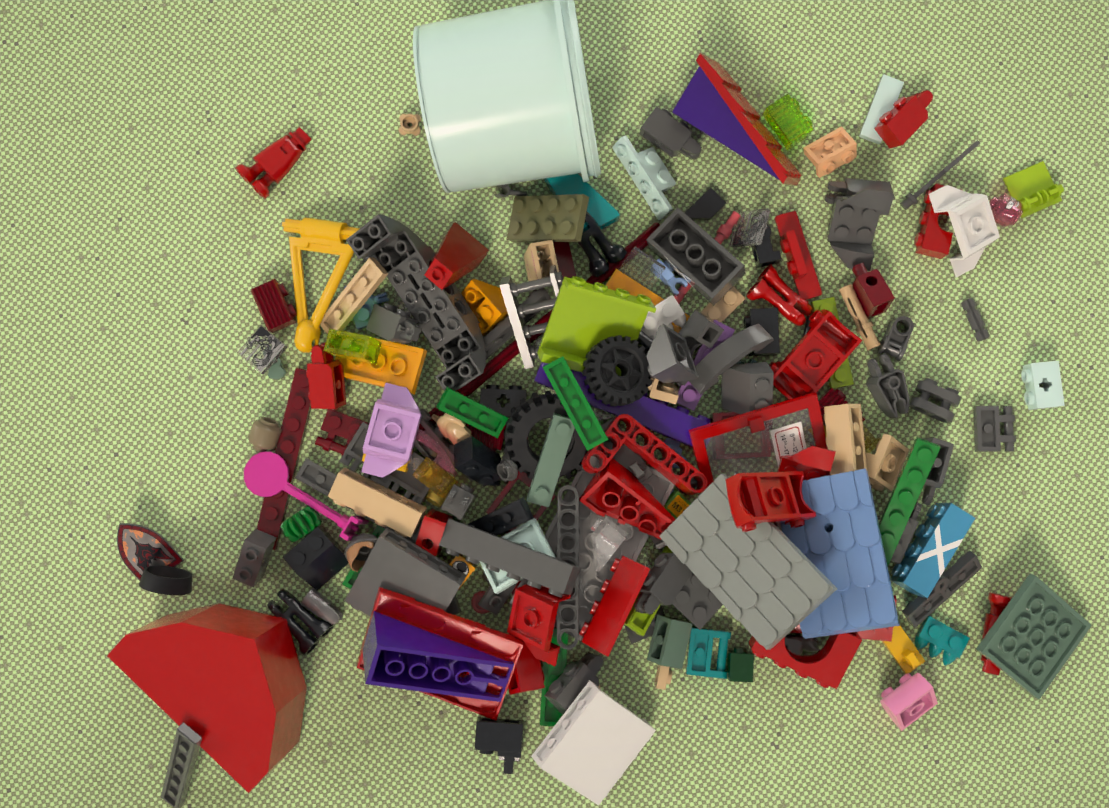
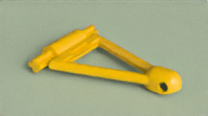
M285 218V222H282L283 231L301 235V238L289 236L298 324L294 343L300 352L310 353L312 341H315L314 346L319 344L320 324L354 254L350 245L345 244L347 242L346 239L360 228L349 227L347 223L314 218H303L302 220ZM301 250L340 255L311 319H308Z

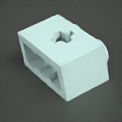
M1059 361L1031 363L1023 366L1021 378L1025 383L1026 392L1024 400L1026 405H1028V410L1065 406Z

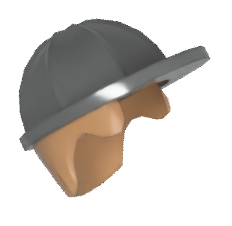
M362 533L352 537L345 549L344 555L353 571L358 572L364 566L378 540L375 535Z

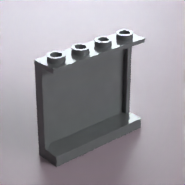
M386 528L376 541L345 602L354 609L360 610L371 617L378 589L381 587L446 611L467 575L391 529Z

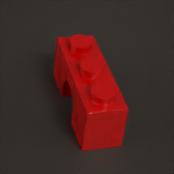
M935 184L924 195L923 202L926 203L925 211H922L919 218L921 229L916 234L914 245L917 246L915 253L942 259L949 255L953 233L944 231L938 224L939 215L949 216L948 212L934 213L929 193L945 186Z

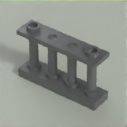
M555 265L550 267V277L520 284L513 283L511 275L501 278L499 286L525 369L534 367L535 359L538 358L539 346L531 345L529 338L532 335L544 333L548 322L529 326V324L525 325L523 317H525V314L554 307L563 282L561 271L557 272ZM553 285L556 298L527 305L519 304L517 298L519 293Z

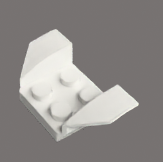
M945 185L929 193V198L934 213L948 212L961 251V253L950 258L955 277H959L975 268L985 247L1000 238L987 195L971 194Z

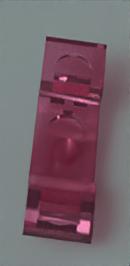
M418 429L416 440L438 454L434 459V463L455 477L457 471L443 448L433 438Z

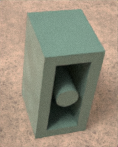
M657 615L647 660L661 666L682 669L693 623L678 618Z

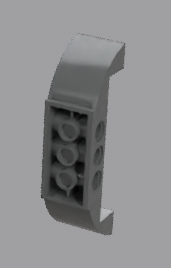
M381 214L375 216L346 239L358 259L373 255L387 271V278L413 318L418 320V326L422 328V332L446 367L445 371L435 377L444 391L447 387L457 391L483 373L486 365V349L483 335L478 325L480 322L455 283L441 290L424 276L435 255L431 246L428 247L413 231L399 221Z

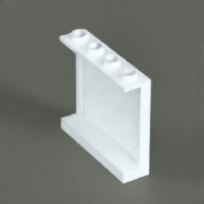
M589 680L531 757L541 769L599 806L656 730L644 718L641 719Z

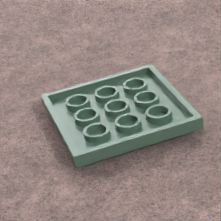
M1030 573L976 650L1029 694L1039 700L1092 625L1043 581Z

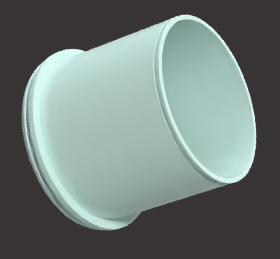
M544 0L414 27L413 56L422 118L434 167L440 184L446 193L578 173L582 174L583 182H588L589 176L597 178L601 175L574 0Z

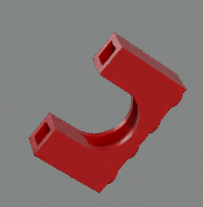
M857 632L830 635L825 646L820 651L808 656H801L791 652L785 646V637L771 650H766L753 636L749 640V645L752 653L762 659L768 657L774 660L773 662L777 666L784 669L789 667L803 678L809 676L824 688L830 686L837 689L862 639Z

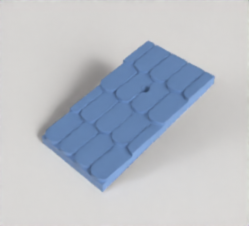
M865 468L803 480V498L806 504L816 512V517L804 521L805 525L798 528H791L790 525H785V521H779L781 529L785 536L837 588L832 595L800 623L803 637L807 639L900 626L868 471Z

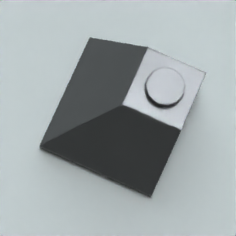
M665 324L660 325L646 356L649 364L647 369L651 377L663 383L699 378L686 338Z

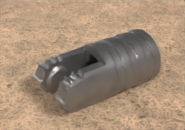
M312 588L301 602L302 606L306 607L318 618L321 617L326 622L331 623V625L342 620V612L332 604L331 600H328L327 597L316 591L315 588Z

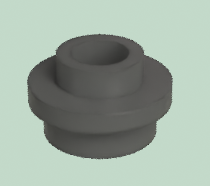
M505 458L497 465V473L502 480L513 481L518 476V467L515 462Z

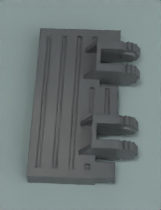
M364 422L359 427L339 461L349 466L352 459L355 458L356 460L350 468L355 473L361 463L364 464L362 461L364 454L363 445L369 427ZM412 452L410 464L407 466V473L395 470L384 478L374 475L371 477L370 480L386 488H389L392 481L395 482L391 489L392 491L397 493L401 486L407 490L404 497L410 499L411 495L415 494L412 501L421 504L442 469ZM364 473L363 477L369 479L370 474Z

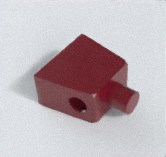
M864 263L854 266L852 271L856 279L852 285L867 318L870 319L886 312L895 297L879 270L874 269L868 272Z

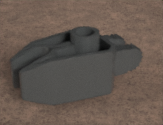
M884 353L879 357L883 372H881L875 359L868 360L867 365L871 377L867 379L866 385L883 413L889 418H898L897 411L899 414H907L909 411L910 399L904 372L894 369L891 359Z

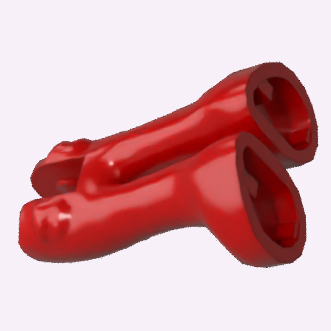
M771 264L759 275L757 282L746 294V297L752 301L759 298L767 300L775 308H778V311L787 320L797 326H802L806 321L805 316H809L813 310L807 300L799 296L779 277L776 268ZM774 290L779 292L784 297V299L781 296H779Z

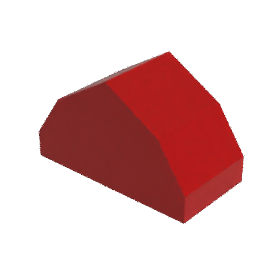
M217 603L161 617L126 634L107 655L179 726L184 722L201 736L200 747L248 793L286 757L300 740L307 686L287 619Z

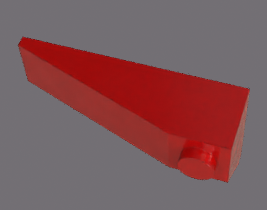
M613 458L603 470L594 475L579 498L581 503L596 514L615 518L618 520V523L623 525L627 523L638 527L639 531L661 539L659 536L676 520L628 469Z

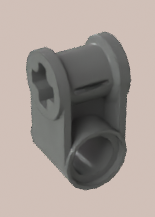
M900 316L890 321L877 353H885L895 357L896 361H900L906 352L907 344L914 328L913 321L907 316ZM898 322H902L905 326L903 333H900L896 328Z

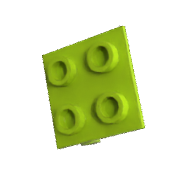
M1044 161L1003 178L1010 196L1016 199V201H1013L1015 206L1017 201L1020 202V206L1016 208L1021 219L1062 201L1060 196L1064 192V188L1061 184H1054Z

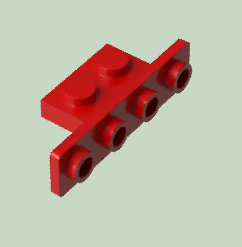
M791 211L777 215L774 220L781 239V249L786 254L787 268L793 276L798 295L805 300L821 296V287L797 212Z

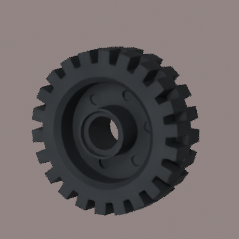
M617 335L600 341L590 349L591 351L585 357L587 359L583 362L585 369L582 373L583 376H586L584 380L585 385L590 387L588 391L590 394L594 393V398L602 400L601 403L605 405L610 404V406L615 407L631 404L642 398L648 392V387L652 385L653 380H650L652 377L647 369L649 365L646 357L647 353H644L646 348L643 345L638 346L639 342L637 340L631 341V337ZM616 366L621 370V376L617 375L615 371Z

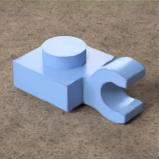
M658 259L652 264L651 270L665 285H668L675 296L679 294V291L675 288L676 284H682L685 288L688 286L685 279L674 277L672 273L674 270L666 261L662 262Z

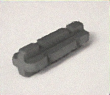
M974 298L961 302L963 310L967 311L966 317L972 330L976 332L974 333L976 340L982 341L989 338L990 334L984 328L985 323L979 309L975 307L977 304Z

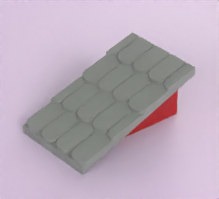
M720 474L659 537L683 564H686L701 583L709 588L733 617L741 622L756 641L764 646L766 650H771L832 595L837 588L773 522L759 523L756 525L757 529L748 532H742V528H736L730 511L725 481L729 477L726 474Z

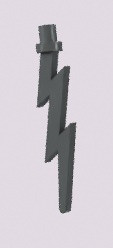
M978 140L974 142L914 195L908 193L906 199L900 205L905 210L911 205L915 206L918 203L916 199L976 148L980 142Z

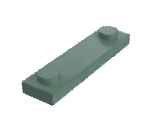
M553 414L526 498L527 502L545 507L550 506L575 429L570 418L567 416Z

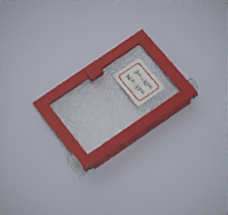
M815 392L688 430L697 467L707 478V487L720 474H726L728 477H731L735 473L777 472L781 456H791L811 446L828 449L818 396ZM827 471L826 476H830V471Z

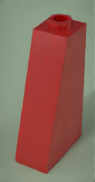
M454 222L443 238L424 276L443 290L476 269L489 250L458 223Z

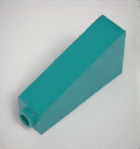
M579 174L544 179L553 195L584 194L588 196L587 211L596 220L601 230L619 220L620 214L591 185L583 182Z

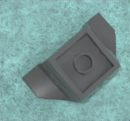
M867 188L849 197L836 196L827 238L847 268L852 269L854 266L864 263L867 270L870 271L874 258L873 238L880 212L887 210L891 191Z

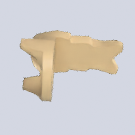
M447 413L440 417L435 414L432 415V419L437 423L442 435L449 438L453 445L472 436L465 422Z

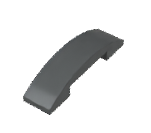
M760 324L750 326L734 334L714 348L695 366L699 378L688 380L689 383L700 395L719 382V375L750 352L758 353L774 341L773 337Z

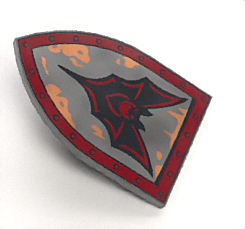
M119 524L117 532L119 554L124 564L139 581L145 567L155 565L176 567L184 561L170 543L156 531L138 524Z

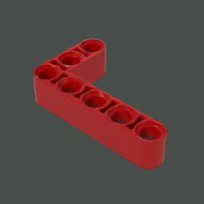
M628 414L617 416L604 430L607 438L613 443L612 450L607 449L603 442L590 449L582 460V467L586 472L590 474L597 473L607 466L624 444L688 495L703 492L708 484L704 474ZM618 421H623L626 424V431H621L618 428ZM637 435L644 438L643 446L636 443ZM655 449L662 453L661 461L655 458ZM591 456L599 460L598 468L591 466ZM673 464L679 466V475L674 474L672 470ZM691 478L696 479L698 482L696 490L691 487Z

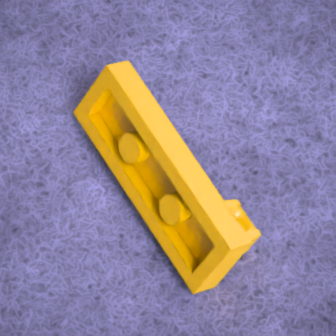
M901 626L893 627L892 642L882 641L905 674L912 672L926 662Z

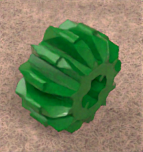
M307 506L281 524V528L286 538L288 537L291 542H296L320 526L322 520L316 510Z

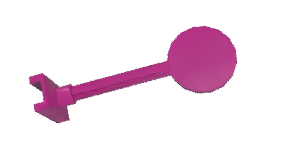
M260 452L252 456L246 463L244 482L253 494L261 497H272L282 490L336 522L337 526L343 529L339 536L346 541H351L352 537L357 535L355 532L359 530V525H367L369 523V520L362 516L349 517L346 514L342 515L289 483L287 463L276 453Z

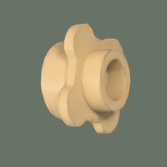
M405 113L400 115L401 127L399 128V133L403 136L406 134L418 136L421 133L419 123L421 122L420 115Z

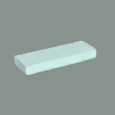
M883 74L858 137L876 144L881 143L882 138L874 128L880 123L879 118L894 108L893 104L898 100L904 84L903 81Z

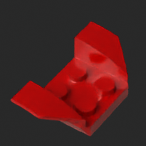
M811 446L791 456H781L777 472L803 471L805 475L803 480L824 477L827 471L831 472L836 451Z
M525 584L515 589L507 633L523 640L536 659L556 666L560 646L551 643L559 602L570 599L571 595L563 594L562 597H558L548 593L549 588L541 586V589Z

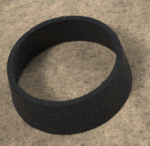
M148 566L144 568L139 586L144 590L158 594L186 595L192 592V573L171 566Z

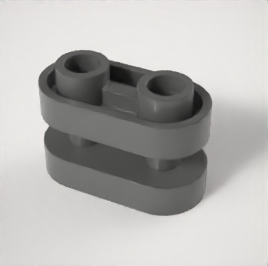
M925 378L924 381L919 380L915 390L921 393L919 398L912 397L909 407L938 421L952 423L955 414L949 411L950 406H959L961 396L958 395L959 392L949 387L944 389L937 386L938 382L929 378ZM929 398L941 402V406L929 402Z

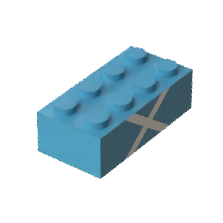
M936 503V505L933 504L926 514L928 516L927 520L915 532V540L912 544L909 543L901 563L896 564L892 569L891 574L893 576L890 580L913 595L929 597L975 520V517L953 503Z

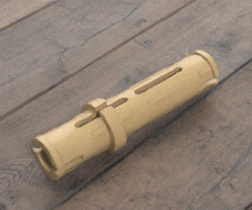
M849 284L839 289L857 327L855 330L857 333H860L867 351L881 345L872 328L874 325L872 321L869 322L853 285Z

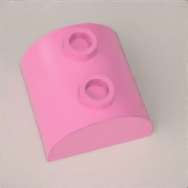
M910 673L905 674L899 680L901 685L895 690L892 687H888L881 693L883 699L880 700L882 707L901 731L938 704L933 686L919 673L913 676Z

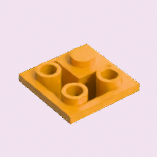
M472 279L462 291V296L480 322L478 325L483 336L491 332L499 321L504 320L508 316L499 287Z

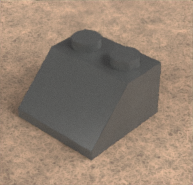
M767 362L734 364L721 374V408L743 414L773 405L774 372Z

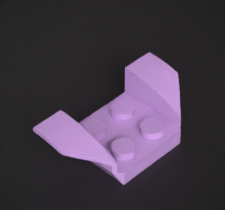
M385 383L382 398L375 402L363 445V453L366 456L361 472L384 478L410 461L422 414L408 388Z

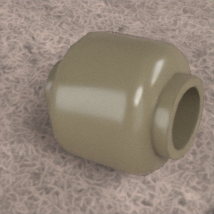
M261 417V419L253 422L248 436L249 442L254 445L253 449L259 452H266L276 448L282 432L276 420Z

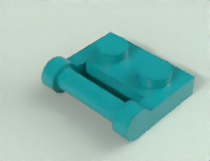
M692 627L688 643L685 673L687 675L727 679L725 668L728 639H731V632L703 628L699 630ZM713 638H719L716 669H710Z

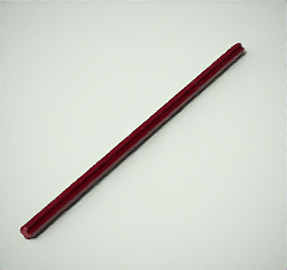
M655 222L625 247L627 254L621 261L617 263H610L608 261V271L599 277H589L586 283L594 285L595 282L603 283L613 275L616 269L619 270L648 245L646 239L660 224ZM553 309L533 325L548 322ZM543 333L532 335L529 338L530 342L532 343ZM516 340L489 361L481 375L458 389L457 392L468 397L518 355L520 351ZM435 407L429 412V414L432 418L433 414L440 417L443 416L445 412ZM430 419L433 424H436L433 419ZM419 424L416 438L425 431L421 424Z

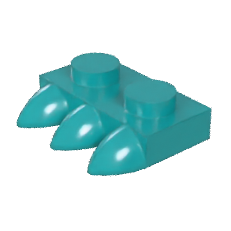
M928 616L916 634L915 647L917 650H920L930 643L929 655L931 658L938 656L944 650L943 663L946 666L954 662L956 658L961 657L970 638Z

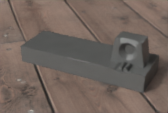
M613 418L601 426L603 430L606 429ZM608 439L604 442V446L612 450L613 443ZM624 444L613 456V459L628 469L640 483L653 475L644 460Z

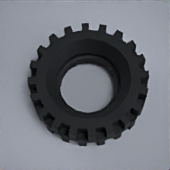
M545 391V394L538 395L535 392L532 393V398L525 400V398L521 399V404L517 408L513 407L511 409L512 415L507 420L506 430L504 431L505 446L510 460L516 463L520 473H526L527 477L531 480L533 479L540 456L535 454L529 447L528 436L530 430L537 422L552 418L554 413L569 417L558 395L552 394L550 391ZM574 429L559 477L566 475L567 479L572 477V471L575 469L580 471L582 469L581 463L588 451L576 429Z

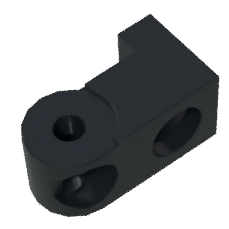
M760 222L753 226V230H757L756 228H758ZM766 224L761 244L751 245L756 268L778 264L782 259L780 250L773 252L770 240L771 228L768 224Z

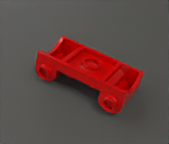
M816 310L809 318V321H811L809 327L811 329L782 362L777 361L776 363L771 362L769 364L774 372L773 387L788 400L813 392L817 393L862 342V339L846 328L829 310Z
M804 472L738 473L725 479L730 511L736 528H742V532H748L757 529L756 525L759 523L785 521V525H790L791 528H798L805 525L804 521L816 517V512L806 504L802 495Z

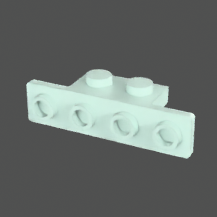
M626 135L622 136L612 148L658 220H662L673 210L663 192L671 189L677 183L653 147L637 153Z

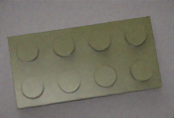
M584 194L515 196L506 240L511 242H542L553 240V242H581L589 197Z

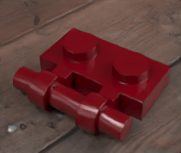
M328 409L321 426V430L329 432L326 439L318 436L315 445L321 446L325 451L330 452L332 450L343 456L344 451L361 424L364 422L369 425V423ZM336 436L348 439L346 445L334 442Z

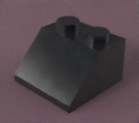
M323 526L315 528L282 557L294 572L311 587L315 588L316 591L349 564L344 555L345 551Z

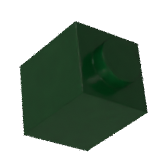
M734 647V651L727 650V679L733 682L753 683L754 654L748 651L746 647Z

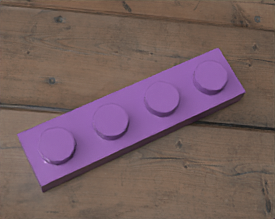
M713 320L724 331L712 348L704 344L700 346L693 360L695 366L714 348L730 338L735 329L717 320ZM688 381L685 386L681 384L679 387L677 403L694 411L702 394L700 395Z

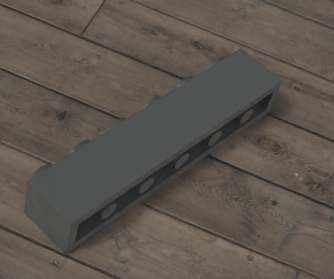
M448 519L439 543L440 546L447 548L446 553L457 557H459V554L467 556L466 561L478 565L481 561L487 564V569L498 573L500 569L507 572V577L518 581L522 577L528 580V585L541 589V586L549 588L548 593L558 597H562L563 594H572L581 568L453 519Z

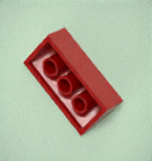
M621 555L620 559L615 558L610 568L613 574L610 580L605 579L600 589L603 595L599 602L594 601L589 613L592 614L589 623L584 622L579 632V635L582 636L581 642L607 657L650 571V568Z

